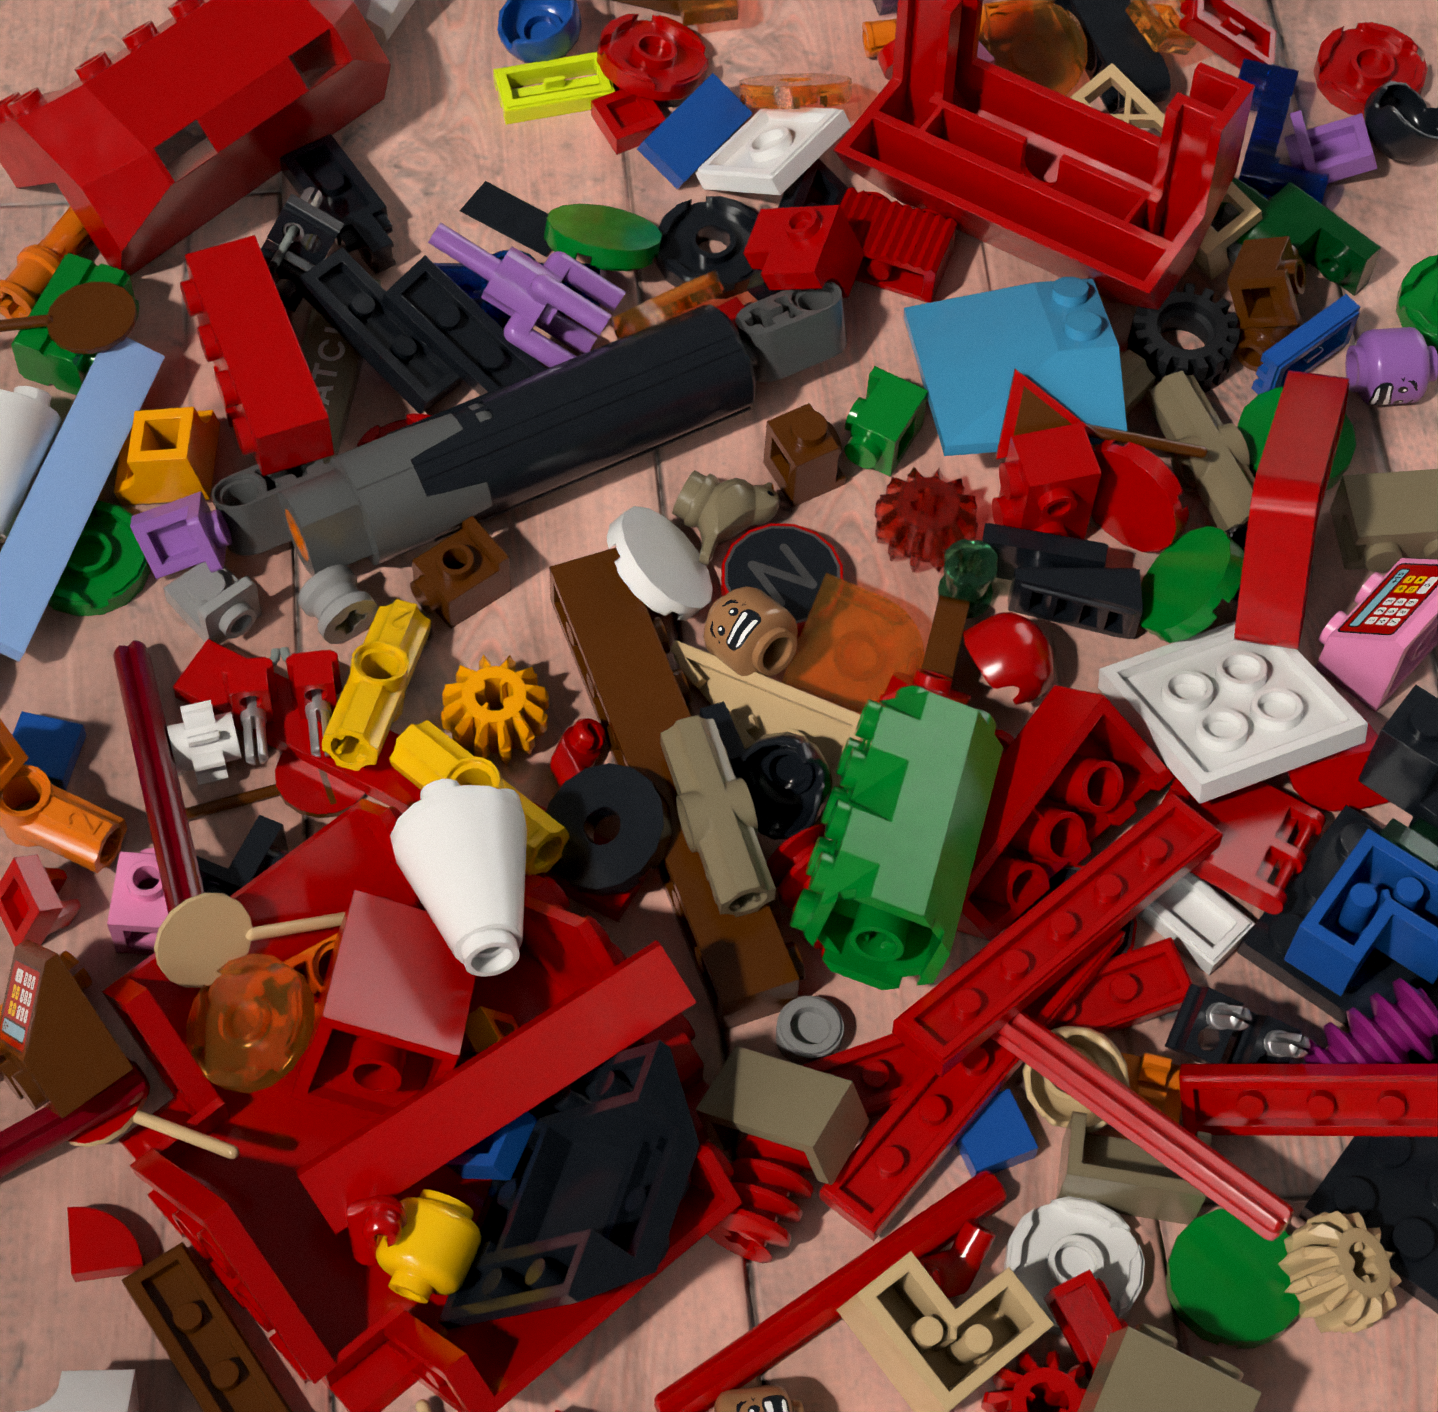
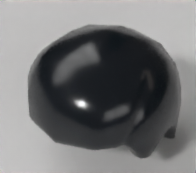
M1389 80L1370 94L1364 107L1365 125L1370 141L1388 158L1401 162H1416L1431 155L1438 149V108H1427L1422 97L1408 84Z
M791 732L766 734L760 737L741 754L736 771V779L742 778L749 789L756 812L758 832L773 840L789 839L800 831L812 827L822 816L832 792L833 780L831 771L816 744L809 742L807 738Z

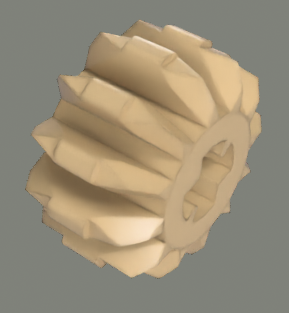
M1337 1210L1330 1214L1328 1212L1321 1213L1308 1219L1307 1224L1294 1230L1291 1236L1284 1239L1288 1254L1278 1265L1290 1276L1291 1282L1284 1292L1296 1295L1300 1302L1299 1317L1314 1318L1316 1326L1321 1333L1331 1331L1335 1333L1341 1332L1342 1334L1350 1331L1352 1333L1360 1332L1374 1325L1373 1322L1382 1319V1316L1386 1315L1390 1309L1397 1306L1392 1289L1402 1280L1391 1269L1389 1262L1395 1253L1384 1250L1380 1243V1228H1366L1364 1219L1359 1212L1341 1214Z

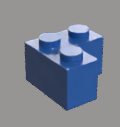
M1369 828L1300 924L1284 958L1286 962L1339 996L1343 995L1374 948L1431 984H1434L1438 978V871Z

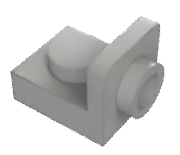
M206 562L200 563L163 588L166 601L204 642L210 639L217 644H221L228 638H237L247 632L255 620L262 615L256 584L248 576L238 580L225 565L224 569L211 573Z

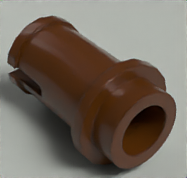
M1299 312L1300 320L1298 325L1244 329L1239 335L1236 347V356L1239 362L1246 368L1257 371L1258 367L1263 364L1260 361L1262 354L1302 325L1301 313Z

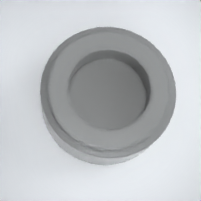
M802 996L790 1001L783 1007L777 1019L776 1043L780 1052L789 1061L798 1065L838 1053L844 1032L842 1016L832 1003L820 997Z

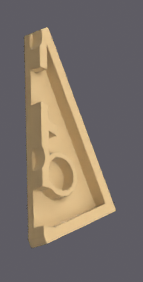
M674 641L670 652L674 654V660L711 705L722 701L725 702L745 749L766 734L791 732L803 736L809 742L816 744L823 754L831 771L833 780L832 790L834 786L843 789V786L839 785L841 776L836 774V770L848 738L851 737L859 741L862 739L854 735L861 714L757 672L748 676H740L716 656L680 641ZM822 816L813 826L823 824L821 823Z

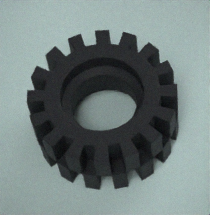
M1185 283L1183 292H1177L1176 286L1159 310L1137 306L1127 341V350L1130 349L1146 360L1148 369L1155 376V382L1157 380L1161 382L1164 376L1183 371L1186 375H1194L1203 392L1206 393L1210 391L1212 382L1218 386L1224 380L1226 372H1229L1240 335V329L1236 328L1238 318L1235 312L1227 314L1230 304L1224 298L1216 303L1212 302L1214 291L1205 287L1202 295L1194 294L1195 284ZM1170 330L1186 331L1197 336L1205 346L1198 349H1181L1169 344L1161 336V333Z

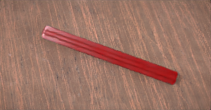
M1023 1010L991 1036L1001 1046L1264 1239L1274 1241L1285 1231L1291 1222L1294 1210L1290 1204Z
M988 1170L979 1172L663 1389L654 1398L656 1411H708L714 1406L717 1397L722 1392L741 1388L842 1318L836 1311L840 1306L910 1251L917 1260L933 1255L956 1239L966 1219L979 1223L1001 1208L1007 1197L1003 1185L992 1172Z

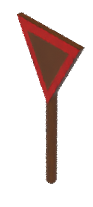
M1014 368L995 460L1007 457L1011 436L1081 423L1082 421ZM1083 422L1089 437L1104 440L1116 439L1115 442L1125 444L1132 442L1145 448L1196 458H1205L1208 454V450L1204 446Z

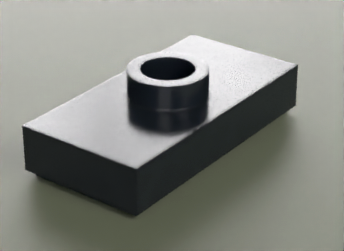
M985 523L976 574L1012 581L1014 570L1017 567L1104 568L1108 544Z

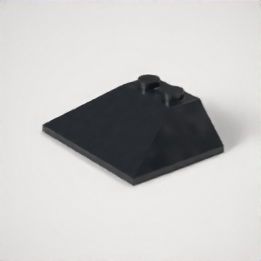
M657 1040L618 1052L528 1111L537 1118L536 1124L511 1180H492L476 1222L481 1234L480 1246L462 1287L455 1293L448 1295L438 1320L439 1324L447 1329H453L578 1303L657 1271L658 1265L668 1252L670 1246L669 1233L680 1201L690 1188L692 1181L690 1172L700 1146L673 1055L668 1045L661 1040Z

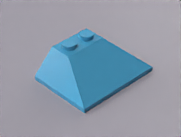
M1062 277L1056 281L1034 282L904 308L903 318L924 389L928 390L927 399L944 456L992 453L997 451L1014 368L1082 422L1127 431L1119 345L1093 278ZM1088 436L1091 445L1100 444L1104 441V439Z

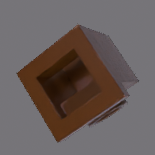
M1290 236L1244 240L1227 279L1240 328L1298 325L1300 315L1296 300L1298 295L1303 294L1305 291L1306 270L1302 259H1299L1297 249L1291 244Z
M810 403L767 421L763 463L792 507L845 485L846 477L838 466V458L842 454V444L839 435L833 425L821 413L815 411Z
M473 516L462 521L463 529L412 560L414 580L410 582V589L421 608L428 614L436 611L450 629L511 591L509 556Z

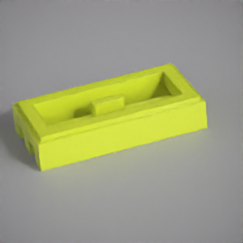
M597 52L493 69L494 85L496 91H498L500 107H503V117L506 125L591 110V100L615 92L612 81L603 74L597 63ZM597 74V75H594V76H588V77H582V78H576V79L565 80V79L574 78V77H580V76H586V75ZM543 83V84H541V85H535V86H529V87L511 89V88H516V87H522V86H528V85Z

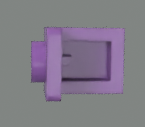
M1301 110L1290 113L1295 134L1285 136V143L1293 170L1301 167L1305 168L1310 189L1377 169L1362 113L1306 130Z
M202 491L133 515L131 518L130 528L156 579L206 562L211 573L224 569L226 546L232 544L231 533L219 509L210 510Z

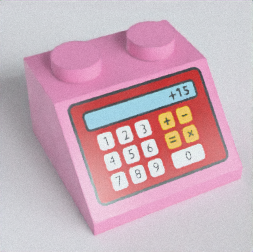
M1401 558L1385 576L1375 572L1358 592L1355 598V602L1358 605L1349 615L1341 610L1338 611L1327 623L1318 638V641L1325 646L1315 669L1375 712L1378 711L1438 644V559Z

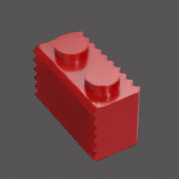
M854 187L848 188L840 206L865 253L855 280L927 303L933 302L945 269H947L948 262L952 256L957 222L953 218L946 219L942 214L931 209H912L909 204L902 206L898 201L891 202L886 196L877 192H865L864 190L857 192Z

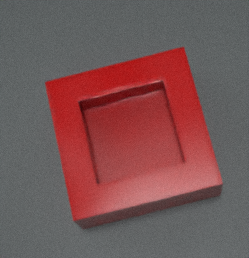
M623 89L591 100V116L616 155L640 146L666 119L654 100L638 97Z

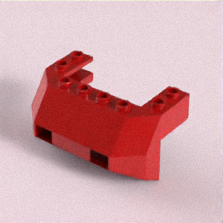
M177 0L168 7L172 15L171 18L155 27L151 20L133 29L121 38L126 48L111 58L104 51L86 60L74 69L79 79L64 89L42 94L39 88L36 87L22 95L16 92L0 101V163L16 188L56 183L108 265L124 270L131 276L281 171L280 157L328 134H335L384 100L391 64L353 0ZM289 56H293L302 73H298ZM197 120L207 138L165 166L154 148Z
M898 0L892 78L833 149L847 168L903 204H909L912 209L927 208L942 214L946 219L953 218L957 222V230L1061 278H1093L1099 295L1109 300L1159 310L1193 262L1237 172L1255 85L1200 62L1194 70L1190 96L1177 92L1166 107L1162 135L1160 137L978 58L983 0Z

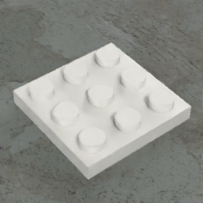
M1236 621L1199 633L1190 639L1177 641L1099 669L1098 688L1199 804L1365 743L1368 723L1298 650L1234 640Z

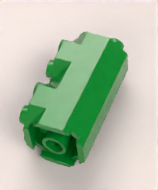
M914 685L898 689L895 698L879 702L867 699L854 734L862 739L859 741L851 737L848 738L837 766L836 774L841 776L839 785L843 786V789L834 786L821 819V823L827 825L824 837L831 840L821 836L817 839L805 873L811 876L808 889L803 888L790 922L791 927L803 931L805 938L812 947L817 939L825 948L822 960L831 972L880 990L899 988L902 977L919 975L916 986L932 984L936 980L952 950L1003 751V746L995 736L997 724L986 711L969 707Z

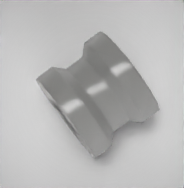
M340 564L327 567L316 573L305 583L298 595L299 606L308 616L318 619V631L330 644L343 643L358 636L371 624L378 610L377 603L366 591H359L357 589V577L348 566Z

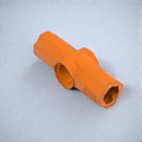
M27 764L22 765L0 791V827L3 828L7 838L17 845L25 847L41 846L97 874L103 868H109L121 850V844L127 831L125 819L52 785L46 773L38 767ZM24 802H38L33 808H30L28 810H15L20 804Z

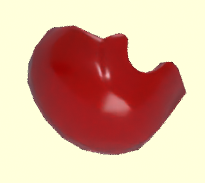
M1001 612L988 617L963 632L965 645L987 683L995 689L1006 686L1019 688L1018 695L1013 699L1015 705L1025 702L1032 703L1044 697L1052 688L1054 681V652L1042 630L1030 619L1013 612Z

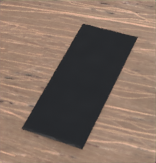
M487 181L480 186L460 209V212L545 257L551 251V248L544 239L546 221L549 214Z

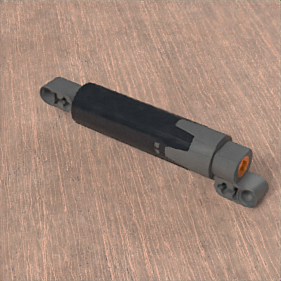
M827 281L821 289L781 291L742 308L736 315V327L729 317L711 304L702 305L397 429L384 437L334 456L326 464H324L322 458L262 476L259 466L256 464L220 480L214 486L211 493L215 509L221 511L231 533L232 544L228 545L227 548L238 555H255L292 541L300 560L313 577L316 573L327 567L337 564L349 565L366 557L373 565H378L433 541L437 542L463 529L462 521L470 516H473L480 524L750 411L756 396V381L772 382L783 379L842 353L846 348L847 332L842 291L838 285Z

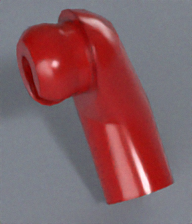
M591 718L580 719L574 726L567 728L562 735L550 760L551 772L559 787L585 768L594 766L600 754L601 746L606 739L604 728L596 720Z
M376 1195L356 1200L347 1208L346 1218L355 1260L362 1265L378 1264L375 1255L376 1249L382 1237L387 1236L388 1247L396 1244L401 1238L402 1229L407 1223V1214L403 1205L396 1198L389 1195Z
M966 1219L950 1250L920 1258L918 1261L947 1298L965 1294L970 1289L996 1238V1234L986 1227Z

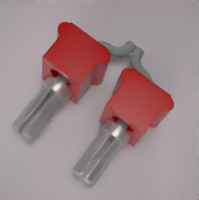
M288 647L271 649L270 658L265 656L229 660L221 665L220 669L228 704L232 706L235 725L243 726L245 759L247 763L256 765L253 729H256L260 765L268 760L265 724L274 722L273 701H276L279 696L274 666L280 660V654L287 665L291 694L297 699L300 719H308L311 754L321 758L318 722L321 721L322 734L324 735L330 717L338 702L337 694L341 693L343 689L338 654L335 651L329 649L293 653L291 655Z

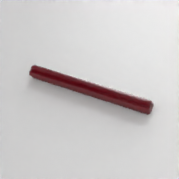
M133 640L128 646L119 645L114 651L113 658L169 914L170 911L186 899L203 894L204 888L151 655L147 653L146 645L143 642Z

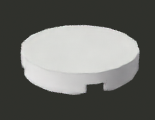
M633 506L609 525L607 534L608 547L610 549L616 545L620 558L614 562L617 571L633 594L651 610L664 616L673 611L678 614L677 620L687 621L711 602L713 587L706 565L699 562L700 554L698 550L670 520L650 508Z
M1068 1196L1051 1200L1050 1204L1040 1206L1036 1210L1034 1208L1020 1219L1006 1246L1004 1270L1008 1267L1011 1268L1053 1322L1054 1326L1048 1332L1064 1336L1043 1299L1052 1288L1090 1269L1094 1278H1100L1106 1285L1111 1296L1109 1304L1116 1317L1124 1319L1127 1317L1143 1287L1145 1259L1140 1244L1137 1246L1135 1238L1129 1232L1131 1228L1120 1214L1097 1201Z

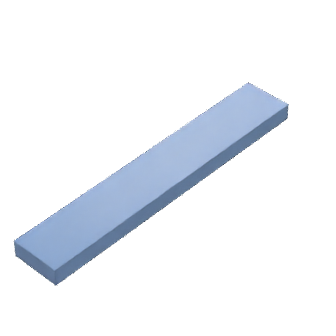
M128 337L111 349L97 353L0 551V653L18 662L26 651L133 425L134 412L140 410L165 358L164 355Z

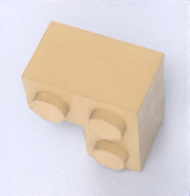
M911 1251L836 1310L914 1412H949L1054 1326L1053 1322L1010 1267L990 1279L954 1307Z

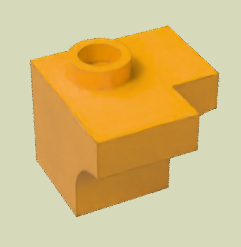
M181 407L134 412L131 438L124 442L120 450L114 493L121 505L172 502L202 491L206 500H210L220 422L213 410L196 411L195 407Z

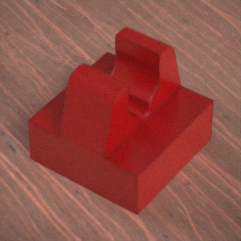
M38 854L14 857L0 881V917L15 947L26 939L42 945L48 934L70 925L81 907L78 899L66 901L59 899L57 894L68 877L62 869L43 867Z

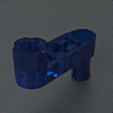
M1244 58L1238 78L1255 85L1250 110L1258 111L1238 179L1262 193L1267 200L1269 196L1273 197L1289 182H1292L1319 203H1322L1329 174H1320L1279 163L1280 157L1275 156L1299 70Z

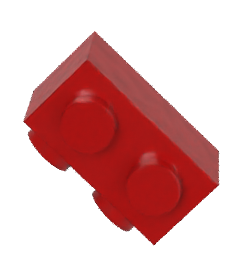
M1083 422L1011 436L1006 462L999 465L1001 485L999 497H994L992 500V513L995 524L1085 540L1102 472Z

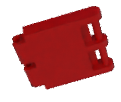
M1175 777L1162 802L1172 794H1176L1223 833L1220 847L1193 868L1190 873L1269 914L1281 913L1287 902V896L1284 891L1292 875L1299 874L1303 870L1307 861L1304 850L1311 836L1321 833L1326 823L1325 816L1319 810L1263 781L1199 804ZM1293 828L1299 830V833L1293 845L1287 843V840ZM1276 867L1280 871L1272 885L1267 880L1273 868Z

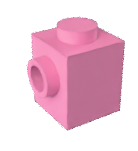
M147 848L140 853L119 852L107 922L116 953L152 955L155 952L154 945L158 929L168 915L154 848Z

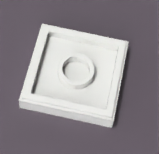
M764 105L706 160L695 174L705 190L781 195L851 125L843 109Z

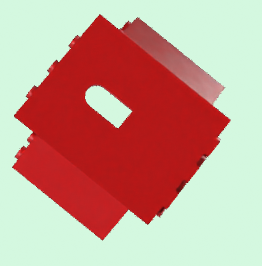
M363 798L230 896L238 900L251 917L252 927L346 912L354 890L389 898L394 902L426 911L396 863L390 834L402 813L394 806L388 808ZM525 874L523 942L519 948V960L512 968L501 974L487 977L476 976L468 1015L480 1006L512 1015L517 1025L521 1027L626 960L627 957L618 946L611 942L605 930L594 918L589 915L581 917L567 911L570 907L569 900L561 887L549 876L542 878L534 874L530 876ZM340 926L251 941L249 952L239 967L222 981L204 988H185L170 981L157 965L154 952L104 989L102 993L173 1096L171 1100L152 1113V1115L233 1144L239 1149L238 1157L229 1159L138 1124L118 1139L135 1159L129 1166L137 1177L153 1188L147 1194L148 1198L182 1238L186 1237L205 1259L209 1257L213 1259L207 1265L208 1269L243 1310L247 1309L265 1331L270 1332L275 1329L276 1332L269 1337V1341L306 1384L310 1380L313 1384H316L319 1380H322L348 1412H381L417 1381L458 1412H497L743 1203L729 1180L734 1174L730 1162L714 1144L706 1141L709 1137L696 1112L697 1106L710 1086L703 1080L704 1063L691 1043L696 1037L694 1029L685 1016L679 1013L622 1050L624 1051L657 1040H661L670 1047L700 1144L690 1172L692 1175L690 1188L680 1201L669 1233L670 1246L666 1256L658 1265L657 1271L578 1303L447 1329L439 1324L438 1320L448 1295L431 1294L428 1303H419L392 1291L388 1287L392 1276L386 1273L379 1264L367 1266L355 1260L348 1227L335 1234L297 1177V1169L372 1122L291 1098L312 1021L289 1034L271 1036L257 1030L249 1021L246 1013L247 995L253 982L259 975L337 934ZM332 953L324 956L319 961L318 970L323 981ZM303 969L295 971L302 977L299 986L295 989L279 995L273 987L267 988L268 997L262 1005L266 1013L278 1010L284 1018L289 1016L288 1008L291 1002L297 996L310 991L306 984ZM310 991L312 1003L315 1004L319 999ZM445 1164L394 1198L400 1202L407 1197H419L423 1190L438 1191L468 1205L474 1212L471 1220L476 1224L492 1180L463 1179Z

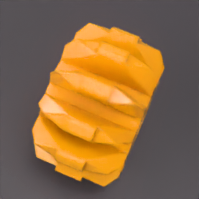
M483 654L479 661V670L474 671L460 665L456 672V683L445 684L442 692L443 705L445 706L441 712L442 727L446 730V733H452V739L465 750L474 748V757L487 759L490 753H499V758L507 766L512 759L511 750L513 748L530 755L535 747L534 736L545 735V731L548 728V715L545 713L546 709L549 708L548 692L545 690V687L538 686L537 674L534 672L533 667L516 672V662L512 659L511 655L505 659L501 666H491V661Z

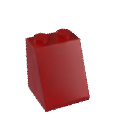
M357 890L353 891L336 937L291 1098L374 1121L454 1069L460 1056L476 976L470 974L465 969L464 964L455 958L427 911L394 902L389 898L374 896Z

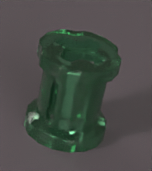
M961 539L951 544L945 551L944 576L940 579L937 596L939 598V595L949 597L954 595V598L970 601L967 618H975L983 614L991 604L993 596L992 582L996 579L998 571V556L993 548L980 540Z

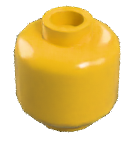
M423 1190L419 1197H407L400 1201L407 1214V1223L402 1229L401 1238L396 1244L388 1247L387 1236H383L375 1255L379 1266L392 1276L388 1285L392 1291L412 1301L428 1303L431 1294L451 1295L462 1287L480 1246L481 1234L478 1226L471 1220L474 1212L468 1205L447 1194L434 1190Z

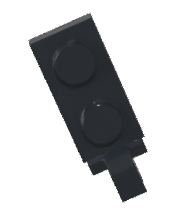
M331 134L279 158L281 171L298 194L301 196L305 189L314 187L315 189L308 200V203L311 204L319 190L322 193L323 200L318 209L344 223L335 239V243L338 246L341 245L347 253L358 249L363 261L375 274L396 265L392 254L394 243L387 235L393 232L392 224L388 219L387 206Z

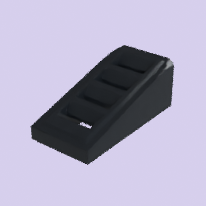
M1017 567L1014 570L1008 595V611L1113 637L1134 639L1143 611L1140 569Z

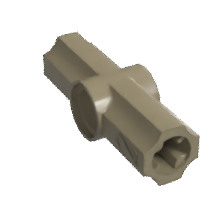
M1183 371L1164 376L1161 382L1148 390L1145 401L1158 426L1161 428L1166 439L1204 446L1208 450L1205 458H1196L1170 452L1173 471L1180 485L1187 492L1197 490L1219 529L1226 531L1235 524L1248 526L1255 478L1249 469V451L1242 433L1232 423L1222 424L1194 375H1186Z
M699 715L677 720L672 727L660 733V745L678 793L676 797L677 811L686 843L691 852L699 853L720 915L731 914L739 917L757 912L763 905L775 900L776 888L757 839L758 823L749 789L742 778H735L726 748L722 743L719 729H717L714 719H704Z

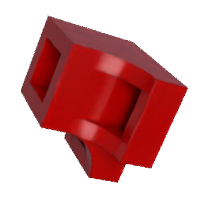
M840 205L760 209L743 252L752 269L762 270L761 276L769 290L821 289L827 281H830L839 286L843 298L849 297L865 254Z

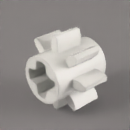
M211 700L181 706L183 722L167 726L177 773L195 770L198 785L229 778L225 763L242 759L231 712L214 715Z

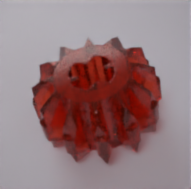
M915 467L907 475V481L892 477L886 487V494L880 495V499L877 500L874 513L876 517L875 535L877 543L888 545L887 553L889 554L890 562L907 557L909 558V565L913 573L921 566V562H929L938 573L945 566L946 559L960 563L961 559L966 555L967 545H971L972 541L976 539L979 525L976 522L977 504L975 496L964 494L965 487L963 486L962 478L946 483L943 481L940 467L931 477H923Z

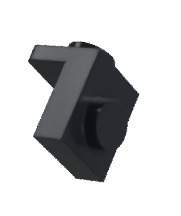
M259 815L228 869L196 856L204 893H224L231 896L287 855L289 851L283 824Z

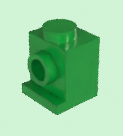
M874 366L869 374L866 399L859 397L855 401L845 422V430L851 432L850 439L844 447V452L848 459L859 467L872 468L890 477L923 426L928 390Z

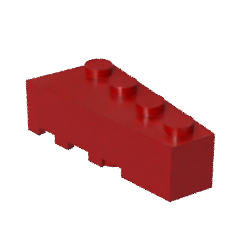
M252 235L185 254L189 280L180 282L182 296L189 316H197L199 324L197 332L207 362L213 361L218 372H215L214 375L225 409L233 407L237 418L232 419L243 456L253 453L262 476L333 456L334 449L328 414L256 236Z
M1054 685L1000 758L956 931L987 941L993 940L1050 889L1049 879L1066 864L1076 866L1092 851L1089 844L1111 824L1121 826L1137 811L1135 803L1150 789L1160 791L1175 778L1105 695Z

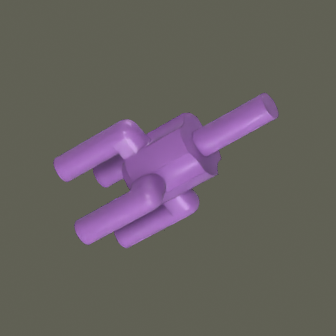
M443 223L438 225L428 242L489 281L481 298L511 316L504 327L505 339L549 368L577 356L534 330V326L539 327L582 355L590 351L598 337L559 313L558 310L597 335L601 334L612 316L607 311L562 284V280L612 312L615 311L626 293L623 289L561 251L553 252L544 265H541L512 246L501 261Z

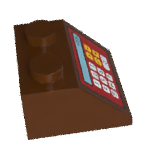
M28 939L17 945L13 955L0 1015V1051L6 1059L0 1063V1074L13 1093L20 1100L25 1098L35 1111L45 1106L63 1119L127 1074L133 1067L59 955Z

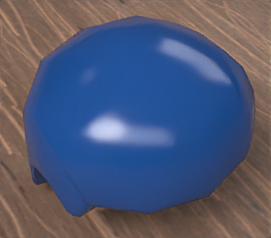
M507 0L499 11L497 28L499 38L506 50L524 63L562 58L578 42L582 28L580 10L576 0Z

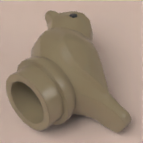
M694 470L685 482L675 502L672 514L683 519L684 525L693 528L698 527L702 539L699 562L708 566L717 546L737 536L751 525L764 524L772 520L779 510L780 500L774 491L773 484L770 482L764 485L753 486L744 479L733 478L720 483L715 475L710 473L708 476H705Z

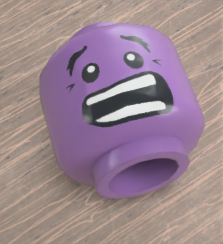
M1413 327L1364 331L1357 340L1356 345L1349 346L1347 350L1345 370L1346 378H1350L1349 389L1351 392H1358L1362 400L1367 405L1372 406L1418 402L1425 394L1428 383L1437 379L1438 354L1434 346H1427L1423 335Z

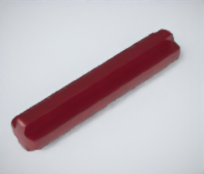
M129 1061L133 1067L131 1071L63 1119L44 1107L1 1131L0 1178L147 1097L150 1092V1085L141 1067L135 1061Z

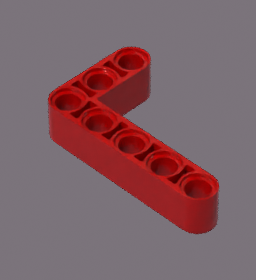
M1288 371L1254 481L1234 640L1296 650L1299 648L1305 618L1317 523L1344 423L1350 378Z

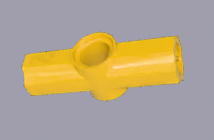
M396 599L390 605L379 606L364 643L358 646L352 653L350 675L322 739V750L334 759L336 766L359 771L366 765H376L392 723L397 721L402 715L405 692L431 628V620L419 611L417 604Z
M428 720L416 725L411 723L396 739V745L389 757V761L395 770L420 790L435 780L453 779L460 786L480 785L516 791L521 801L527 828L525 874L530 876L541 872L547 873L562 857L564 846L570 838L566 828L502 779L498 769L491 761L483 757H474Z

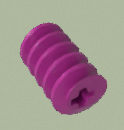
M1398 978L1392 982L1396 998L1395 1004L1379 993H1374L1369 997L1373 1018H1368L1352 1007L1346 1011L1350 1032L1345 1033L1332 1022L1325 1024L1323 1029L1327 1047H1321L1307 1036L1310 1041V1048H1302V1050L1308 1052L1304 1060L1307 1064H1411L1408 1052L1413 1049L1430 1062L1436 1058L1431 1037L1434 1035L1438 1036V1010L1421 987L1416 989L1403 979Z

